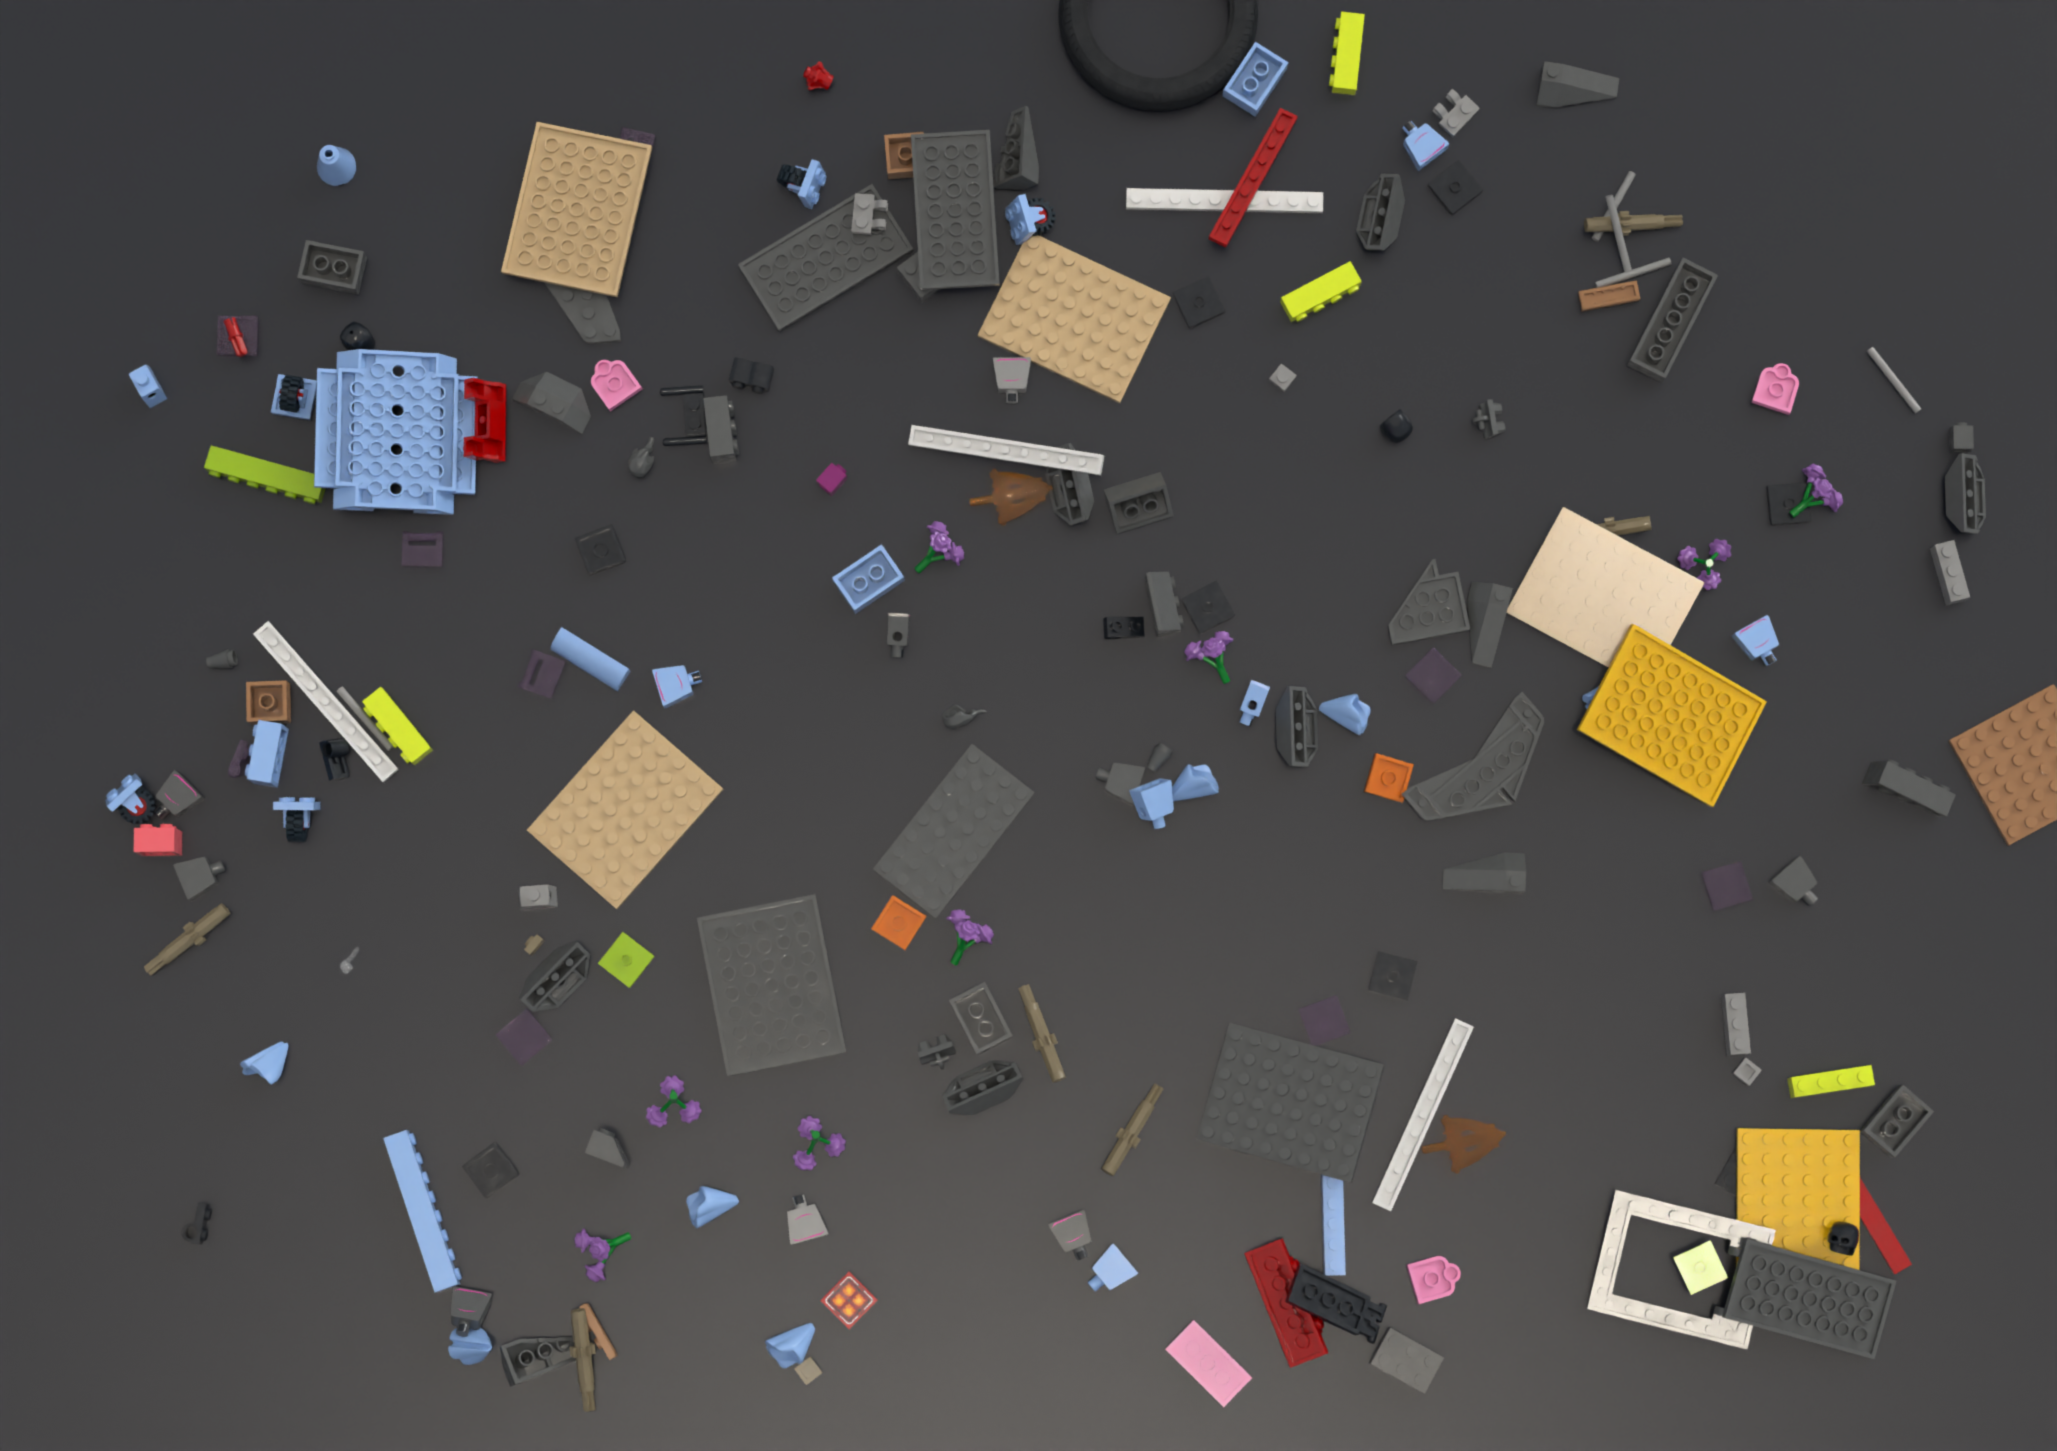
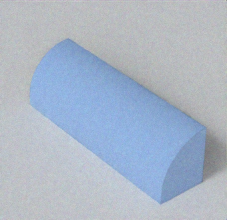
M562 627L552 642L551 651L617 692L631 672L629 668Z

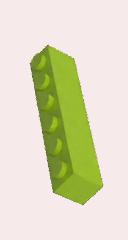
M212 445L210 446L204 466L210 476L216 478L225 476L228 477V481L239 483V481L247 482V486L258 489V486L265 487V491L277 494V491L285 493L284 496L292 499L301 497L304 498V502L315 504V502L321 503L326 489L314 487L313 473Z

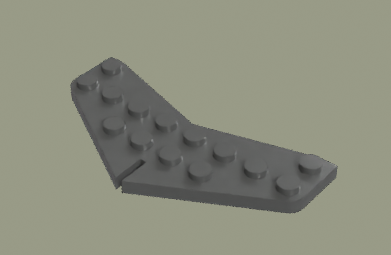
M545 283L584 342L587 344L621 342V332L607 295Z
M1521 692L1512 700L1474 759L1409 787L1401 794L1402 797L1420 818L1425 821L1512 805L1500 789L1502 788L1513 802L1516 801L1544 724L1543 715L1527 696Z

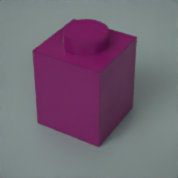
M831 463L816 479V483L832 497L847 480V475L845 474L847 471L839 464L835 466Z

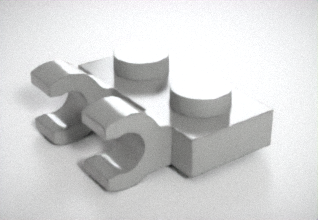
M1451 89L1446 99L1455 107L1448 113L1445 107L1438 103L1432 112L1441 119L1438 125L1453 138L1480 108L1467 95L1461 99L1459 94L1454 89Z
M855 193L852 234L872 235V229L886 230V220H873L874 210L888 211V201L875 200V195Z

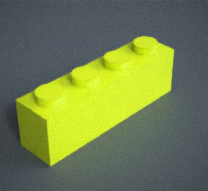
M1341 12L1340 18H1336L1335 29L1338 30V37L1334 36L1333 48H1336V56L1332 55L1331 60L1334 74H1330L1329 79L1332 93L1356 94L1365 14Z
M1351 261L1281 297L1280 303L1290 321L1296 320L1299 322L1305 319L1308 313L1312 311L1317 313L1324 309L1325 304L1338 302L1342 299V295L1346 293L1351 295L1357 292L1362 281Z
M379 687L362 701L365 705L363 710L370 718L374 716L377 719L376 726L382 733L386 731L389 734V742L394 748L398 746L402 750L400 755L407 764L411 761L413 765H416L433 751L382 687Z
M1871 1065L1787 1078L1790 1098L1875 1085Z

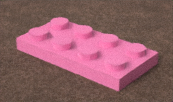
M1194 1320L1165 1349L1223 1407L1252 1379Z

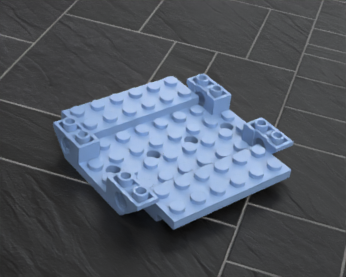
M367 349L337 352L336 369L317 368L314 487L337 488L333 490V510L374 511L376 508L413 510V513L453 515V494L475 495L476 460L463 457L464 437L475 436V402L464 399V379L478 377L458 376L457 359L439 353ZM401 367L404 374L400 377L395 376L393 368ZM400 406L403 409V413L399 416L394 415L392 407ZM399 445L402 448V453L399 455L393 454L391 447ZM392 484H398L401 487L399 494H393L390 491Z

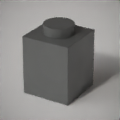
M1965 422L1955 423L1949 429L1950 453H1970L1974 449L1973 426L1967 425Z

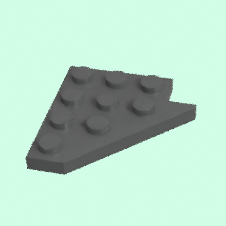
M1432 559L1388 625L1391 645L1470 631L1459 572L1439 575L1436 559Z

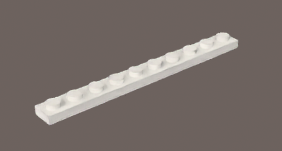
M1127 188L1126 209L1223 211L1234 190ZM1257 191L1246 212L1323 213V192Z
M915 425L911 426L908 443L910 446L1100 476L1104 462V455Z
M269 621L253 633L383 783L399 770Z
M1456 1018L1454 1019L1372 1201L1373 1204L1388 1211L1392 1210L1474 1028L1473 1026Z

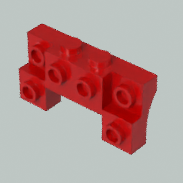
M477 378L464 379V399L475 402V436L464 437L463 457L473 460H487L494 463L505 462L506 384Z

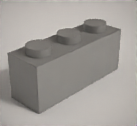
M1952 540L1934 545L1930 548L1946 606L1966 601L1970 598L1955 541Z
M1745 993L1724 994L1721 996L1727 1056L1750 1054Z

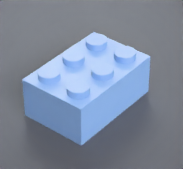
M1255 42L1224 88L1223 97L1256 117L1287 70L1288 62Z
M882 544L832 577L834 584L855 614L905 581L904 576Z
M258 720L257 725H254V744H251L249 748L251 760L245 769V776L252 783L278 788L289 731L283 724Z

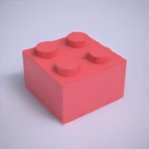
M141 824L140 828H134V852L141 856H182V831L172 824H160V828L153 827L151 824Z

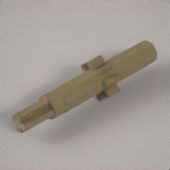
M1619 211L1618 213L1623 236L1629 235L1634 230H1655L1683 225L1682 215H1629V211ZM1610 216L1585 218L1584 220L1585 232L1614 231Z
M1650 516L1614 521V517L1604 518L1605 523L1596 524L1617 536L1652 530Z
M221 903L195 924L193 922L187 923L183 927L185 932L144 966L145 971L152 976L165 964L175 960L193 944L200 946L206 941L204 936L231 914L228 908Z
M1030 985L1021 986L1018 990L1036 1038L1035 1041H1032L1036 1052L1041 1051L1052 1082L1061 1081L1066 1076L1054 1047L1055 1044H1058L1054 1033H1049Z
M1154 1083L1145 1100L1141 1101L1126 1128L1120 1127L1115 1136L1119 1140L1101 1168L1105 1173L1114 1176L1130 1148L1136 1149L1141 1140L1137 1136L1154 1110V1104L1163 1091L1162 1087Z
M585 1309L571 1310V1324L574 1346L569 1347L570 1356L576 1358L583 1409L585 1412L596 1410L591 1354H596L595 1344L589 1341Z

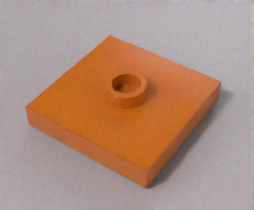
M1375 753L1364 792L1403 803L1404 798L1401 794L1407 790L1414 764Z
M892 895L871 930L906 950L927 916Z

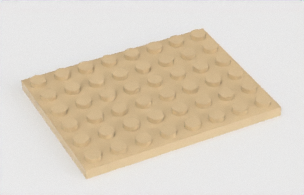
M537 122L501 273L618 297L653 148L652 145Z
M1032 235L1026 242H1023L978 333V337L1020 357H1031L1032 363L1115 402L1121 403L1171 297L1039 235Z
M1563 507L1513 597L1507 613L1609 667L1631 624L1637 625L1671 645L1705 582Z
M633 710L532 823L527 831L612 906L618 909L724 789Z

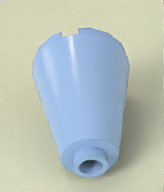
M326 145L320 150L317 172L326 184L332 186L346 184L355 175L356 162L348 150L333 145Z

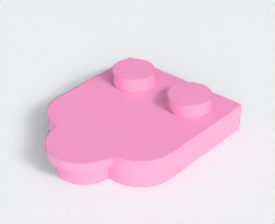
M601 360L595 365V374L591 378V384L609 411H612L643 390L624 362L620 360L612 362Z
M1783 363L1776 364L1773 368H1765L1759 376L1751 403L1789 415L1799 387L1798 378L1791 374L1789 366Z
M1435 1256L1406 1265L1417 1304L1451 1295L1455 1290V1282L1459 1280L1461 1275L1459 1267L1453 1263H1448L1447 1259L1442 1256Z

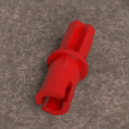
M232 317V321L228 318L224 320L229 335L228 340L231 341L236 356L242 357L247 354L242 338L244 335L240 333L236 318Z

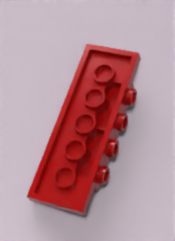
M1283 1238L1244 1253L1290 1368L1328 1354L1321 1335L1324 1328L1323 1321L1285 1302L1297 1266L1300 1263L1297 1259L1294 1260L1293 1256L1290 1257Z

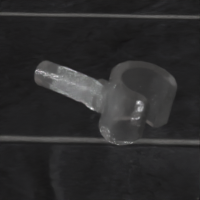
M357 946L350 956L340 964V968L345 974H348L354 968L350 962L360 950Z

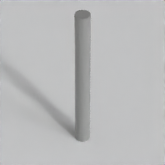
M1632 171L1628 172L1614 197L1616 209L1636 176ZM1608 209L1604 217L1610 216ZM1595 232L1592 239L1599 242L1604 232Z
M1607 195L1605 198L1624 272H1628L1632 268L1613 195Z
M1668 257L1632 269L1631 271L1596 281L1595 286L1596 288L1609 286L1672 265L1671 259Z
M1871 347L1867 353L1916 414L1921 410V407L1875 348Z
M340 687L336 692L381 744L390 751L393 745L389 742L388 738L344 687Z

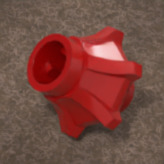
M820 61L814 66H807L803 74L810 91L816 88L828 90L833 80V75L829 74Z

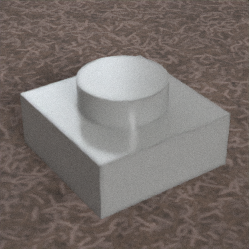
M1280 364L1269 378V381L1285 392L1297 375L1283 364Z
M1745 1057L1732 1074L1747 1086H1750L1762 1070Z

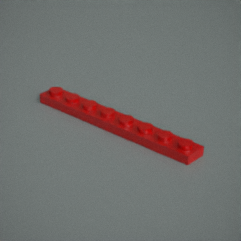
M1282 108L1279 109L1210 233L1209 240L1225 248L1227 247L1298 119L1297 115Z

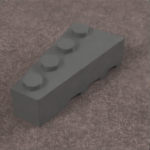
M1890 759L1887 761L1871 762L1862 782L1863 785L1868 787L1870 785L1878 786V791L1884 794H1896L1897 799L1906 803L1915 802L1914 807L1937 817H1947L1956 794L1950 792V788L1940 784L1937 786L1933 784L1932 779L1925 776L1919 777L1915 775L1916 771L1909 768L1903 769L1899 767L1898 762Z

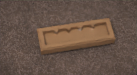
M1637 280L1578 292L1582 312L1641 300Z
M588 1303L581 1305L579 1308H584L586 1311L588 1331L591 1332L593 1330L596 1336L594 1341L599 1349L603 1348L609 1360L616 1358L618 1354Z

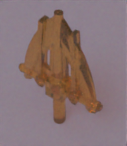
M994 468L989 473L994 482L992 488H995V491H992V495L971 498L969 500L971 506L992 502L995 505L998 504V508H996L1000 515L998 517V524L1001 523L1002 526H1006L1007 521L1025 514L1039 502L1046 501L1045 496L1050 490H1053V487L1043 482L1042 477L1034 478L1020 473L998 472ZM1019 484L1023 486L1021 488L1009 489L1010 485ZM1026 498L1022 503L1012 504L1011 502L1013 500Z
M1443 1115V1119L1440 1120L1442 1125H1445L1446 1131L1443 1133L1447 1135V1139L1444 1142L1421 1146L1423 1154L1442 1150L1450 1151L1449 1159H1452L1453 1162L1451 1172L1454 1171L1456 1174H1460V1169L1472 1165L1486 1156L1492 1149L1500 1147L1498 1143L1506 1136V1132L1495 1128V1124H1485L1480 1121L1464 1118H1449L1448 1115ZM1470 1130L1477 1133L1473 1135L1461 1136L1462 1131ZM1479 1144L1474 1151L1466 1152L1464 1150L1465 1147Z

